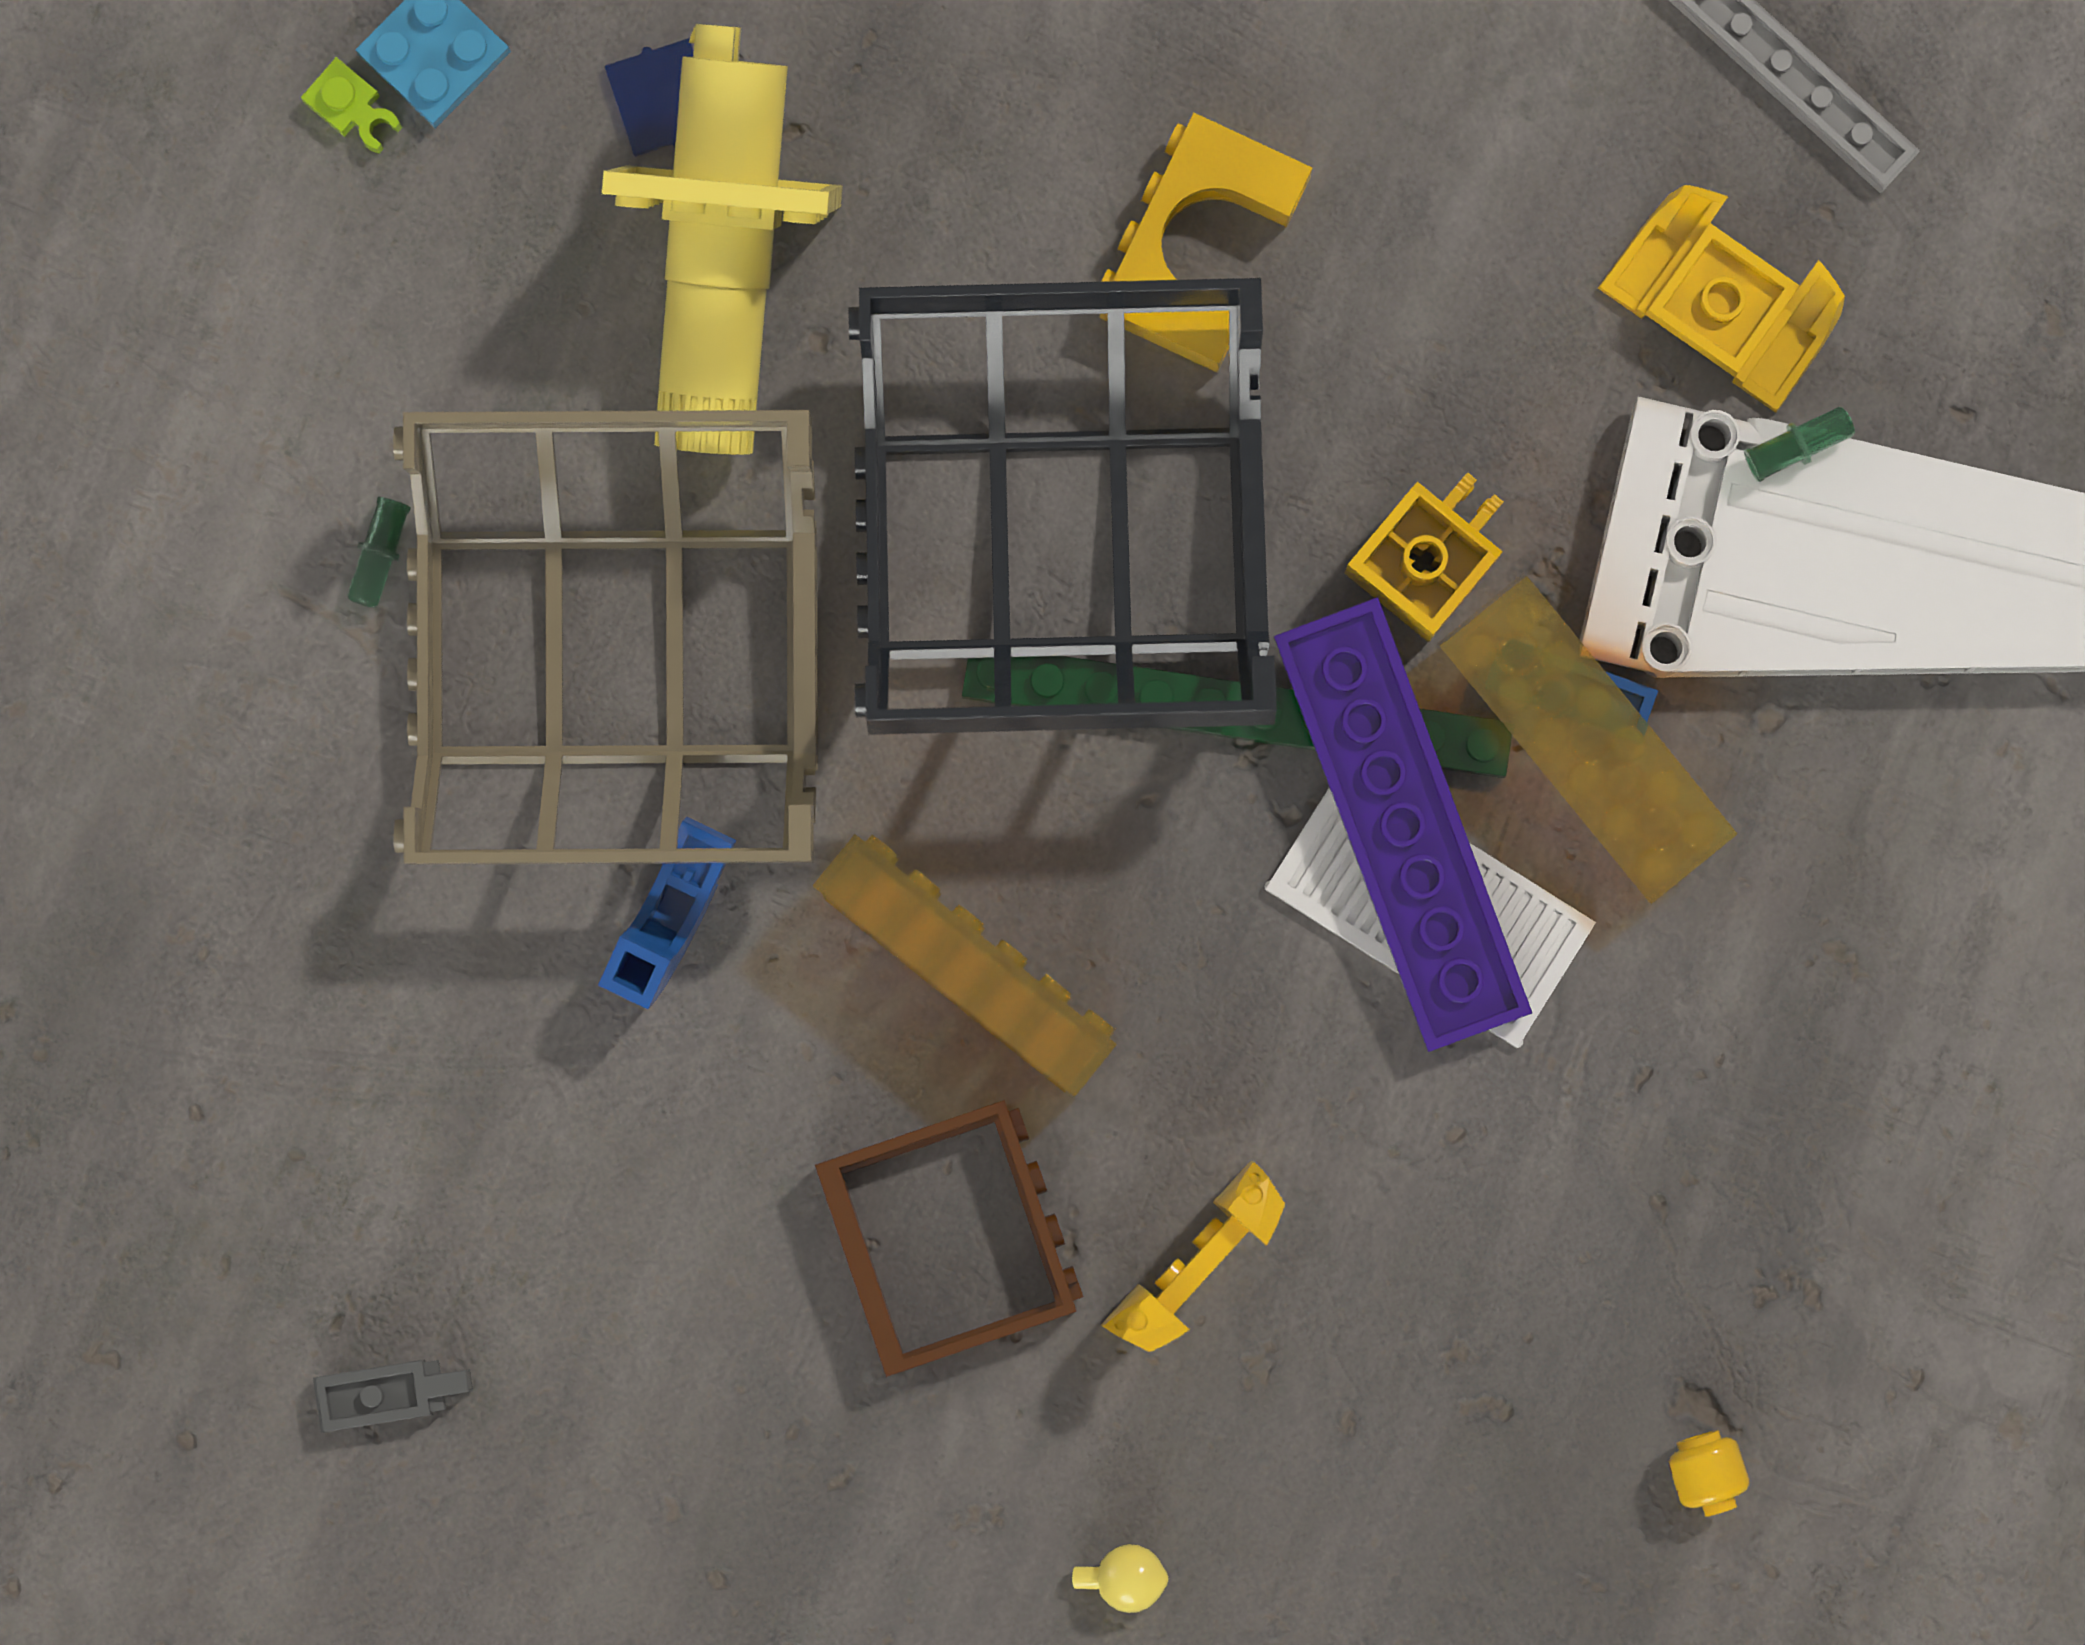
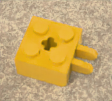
M1469 473L1465 474L1443 502L1417 481L1348 563L1344 573L1372 597H1378L1379 602L1428 643L1496 563L1503 552L1480 533L1504 502L1494 494L1491 498H1487L1479 507L1477 515L1470 523L1453 511L1460 501H1464L1474 489L1477 479ZM1428 551L1435 557L1431 566L1437 570L1432 573L1427 570L1421 573L1416 571L1412 567L1414 560L1409 558V555L1414 553L1421 557Z

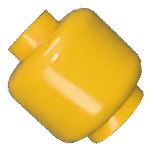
M1714 1430L1677 1442L1679 1451L1670 1457L1669 1468L1682 1505L1688 1508L1703 1507L1705 1517L1737 1508L1735 1497L1744 1493L1750 1483L1736 1440L1729 1437L1721 1438L1719 1430Z

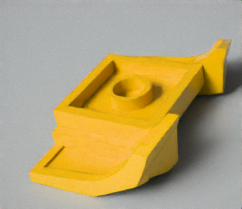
M1685 184L1669 194L1648 218L1598 289L1639 318L1643 319L1645 315L1735 377L1732 383L1777 413L1834 329L1843 310L1845 295L1820 260L1817 261L1801 285L1791 280L1711 224L1728 196Z
M1250 1161L1213 1201L1229 1218L1224 1223L1217 1217L1213 1218L1192 1241L1199 1250L1185 1265L1179 1259H1176L1154 1283L1162 1290L1156 1298L1140 1284H1137L1104 1320L1101 1326L1148 1352L1170 1343L1190 1330L1174 1313L1249 1231L1267 1246L1283 1212L1284 1201L1269 1177L1254 1161Z

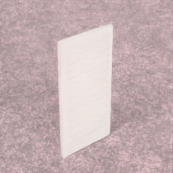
M1329 788L1272 879L1266 882L1265 890L1398 973ZM1470 843L1533 1014L1489 1029L1488 1031L1515 1048H1519L1523 1045L1525 1035L1596 922Z

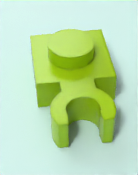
M337 57L301 96L302 101L344 137L354 125L357 126L362 141L368 149L380 154L384 149L381 143L372 137V130L376 125L386 123L396 132L402 129L398 118L391 111L383 108L373 109L371 107L380 97L378 92Z

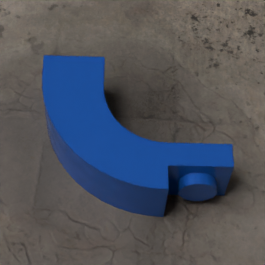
M686 817L679 827L678 848H733L737 841L689 817ZM726 863L663 864L634 921L619 937L598 986L649 1009L666 987L693 939L716 892L717 882Z

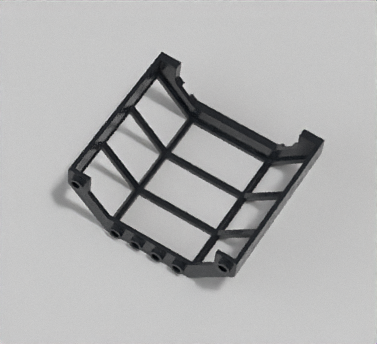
M1261 278L859 288V307L848 308L849 340H860L862 356L865 447H855V479L866 480V499H856L855 510L856 532H867V552L856 553L857 585H867L868 605H857L858 638H868V666H865V683L855 684L856 718L866 717L868 735L1275 725L1277 712L1275 655L1268 656L1270 640L1268 629L1261 395H1250V390H1260L1263 337ZM1229 311V428L1126 430L1124 313ZM1107 314L1109 431L1006 433L1002 316ZM986 317L989 434L886 436L881 319ZM1230 447L1236 633L1132 636L1126 449ZM1110 450L1115 636L1010 639L1006 452ZM990 453L994 639L889 642L886 455ZM1237 651L1241 700L1135 703L1133 654ZM1116 654L1118 703L1012 706L1011 657ZM994 657L995 706L889 709L890 660Z

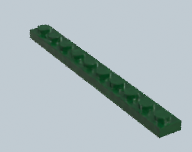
M1067 656L1011 657L1012 706L1118 703L1116 664ZM994 657L967 659L962 699L995 703ZM1133 666L1135 703L1241 700L1240 682ZM1276 687L1277 712L1275 725L1164 727L1165 729L1315 751L1292 689ZM1419 708L1443 770L1498 778L1506 777L1514 722Z

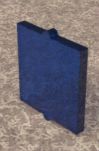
M690 38L654 50L650 47H644L641 51L642 54L605 65L635 157L669 145L675 147L682 56L693 57L694 51L692 44L689 43Z

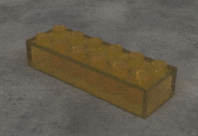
M1524 573L1438 642L1442 650L1650 904L1738 834Z
M854 834L814 883L813 888L817 895L1075 1101L1116 1050L1117 1044L1110 1039L1115 1029L1090 1009L1081 1016L1067 1004L1071 999V994L1047 974L1038 981L1026 972L1024 968L1028 964V959L1009 943L1001 939L995 947L980 935L985 929L983 927L984 924L964 907L958 904L953 911L945 907L938 901L942 895L940 893L941 890L915 869L908 877L894 866L899 861L896 857L897 854L871 834L865 842Z

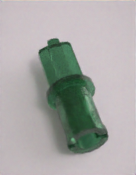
M1837 407L1802 425L1796 426L1794 423L1787 425V432L1753 448L1745 449L1744 457L1756 481L1761 482L1764 478L1800 461L1804 465L1811 463V456L1851 438L1855 434L1854 424L1850 415L1842 407Z
M385 497L377 498V506L365 541L358 542L357 548L361 550L347 593L350 601L368 608H376L379 605L392 562L399 561L400 555L396 553L407 514L411 510L410 506Z

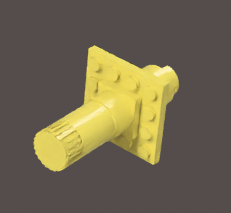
M696 24L692 31L689 43H694L693 57L682 56L673 170L626 165L603 172L602 194L616 195L615 206L649 208L663 203L662 220H669L665 268L667 291L657 411L757 410L766 289L770 287L774 229L781 226L782 211H784L783 221L817 224L820 220L827 218L829 213L841 207L843 185L778 179L788 66L739 61L741 28ZM755 431L676 432L677 450L710 454H753ZM655 432L654 445L659 447L658 432Z

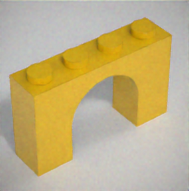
M1193 112L1187 127L1178 123L1168 141L1164 153L1172 156L1164 175L1154 172L1145 189L1141 201L1149 206L1141 223L1139 224L1131 220L1121 239L1118 250L1126 254L1117 273L1108 269L1101 282L1177 280L1170 272L1164 260L1162 238L1171 220L1184 208L1196 202L1204 200L1229 201L1287 227L1310 180L1312 167ZM1229 311L1124 313L1125 330L1218 373L1229 350ZM1100 314L1099 318L1107 321V314Z

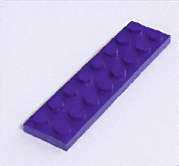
M1378 597L1273 636L1427 1051L1436 1050L1533 1014Z

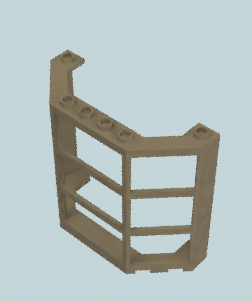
M810 410L403 412V426L394 427L393 451L395 460H403V469L410 474L417 533V548H408L407 553L408 580L417 581V603H408L407 608L408 635L417 636V658H409L407 665L409 691H417V713L408 714L407 736L409 746H417V760L411 807H404V819H395L394 849L395 853H404V864L814 863L816 787H806V775H815L816 770H818L817 522L815 521L814 510H805V500H815L814 461H812L813 432ZM781 431L786 530L683 531L676 432ZM535 432L544 531L442 532L431 433ZM553 432H658L665 531H562ZM787 548V745H684L683 549ZM666 549L667 745L563 746V550ZM442 550H545L546 746H443ZM666 763L660 849H555L563 764ZM683 763H787L783 848H678ZM442 764H545L537 848L432 850Z

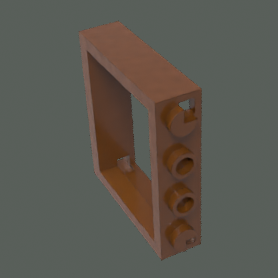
M1005 1100L815 1165L886 1377L1077 1312L1073 1301L1083 1298V1294L1073 1266L1064 1269L1061 1267L1055 1248L1066 1244L1055 1213L1047 1216L1043 1214L1037 1195L1046 1193L1047 1188L1037 1160L1026 1164L1019 1144L1029 1140L1020 1110L1017 1108L1008 1111ZM995 1123L1055 1301L903 1353L844 1174Z

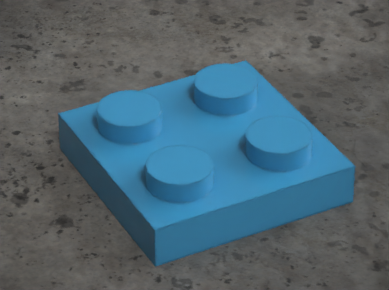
M404 0L355 50L379 76L435 129L511 53L509 46L460 0Z

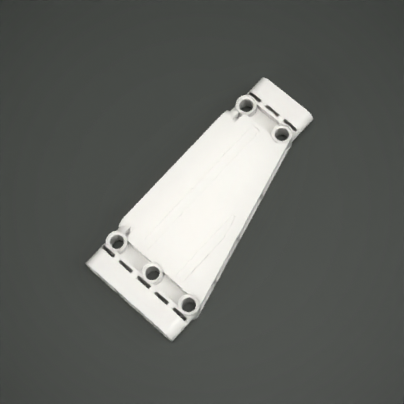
M1637 396L1628 426L1577 655L1642 670L1655 678L2085 672V493L1774 420L1749 418L1746 422L1734 419L1730 414L1721 410L1703 412ZM1687 418L1689 423L1682 447L1679 446L1684 419ZM1705 426H1713L1719 429L1725 438L1724 449L1710 451L1704 448L1698 438L1699 429ZM1674 470L1677 471L1670 500L1666 498ZM1664 523L1665 526L1660 543L1659 552L1657 553L1654 551L1658 538L1660 524ZM1682 531L1695 534L1701 543L1700 555L1696 557L1681 555L1674 545L1675 535ZM1653 576L1647 605L1644 606L1642 603L1648 577ZM1638 628L1641 629L1636 648L1635 658L1633 659L1629 657L1631 654L1636 629ZM1657 637L1670 639L1677 649L1675 662L1670 664L1657 662L1650 652L1652 639Z

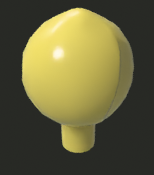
M1132 1544L1119 1546L1110 1551L1102 1559L1100 1567L1075 1566L1072 1573L1074 1589H1099L1101 1597L1111 1607L1126 1613L1140 1612L1152 1606L1163 1593L1169 1579L1162 1563L1154 1553L1140 1545Z

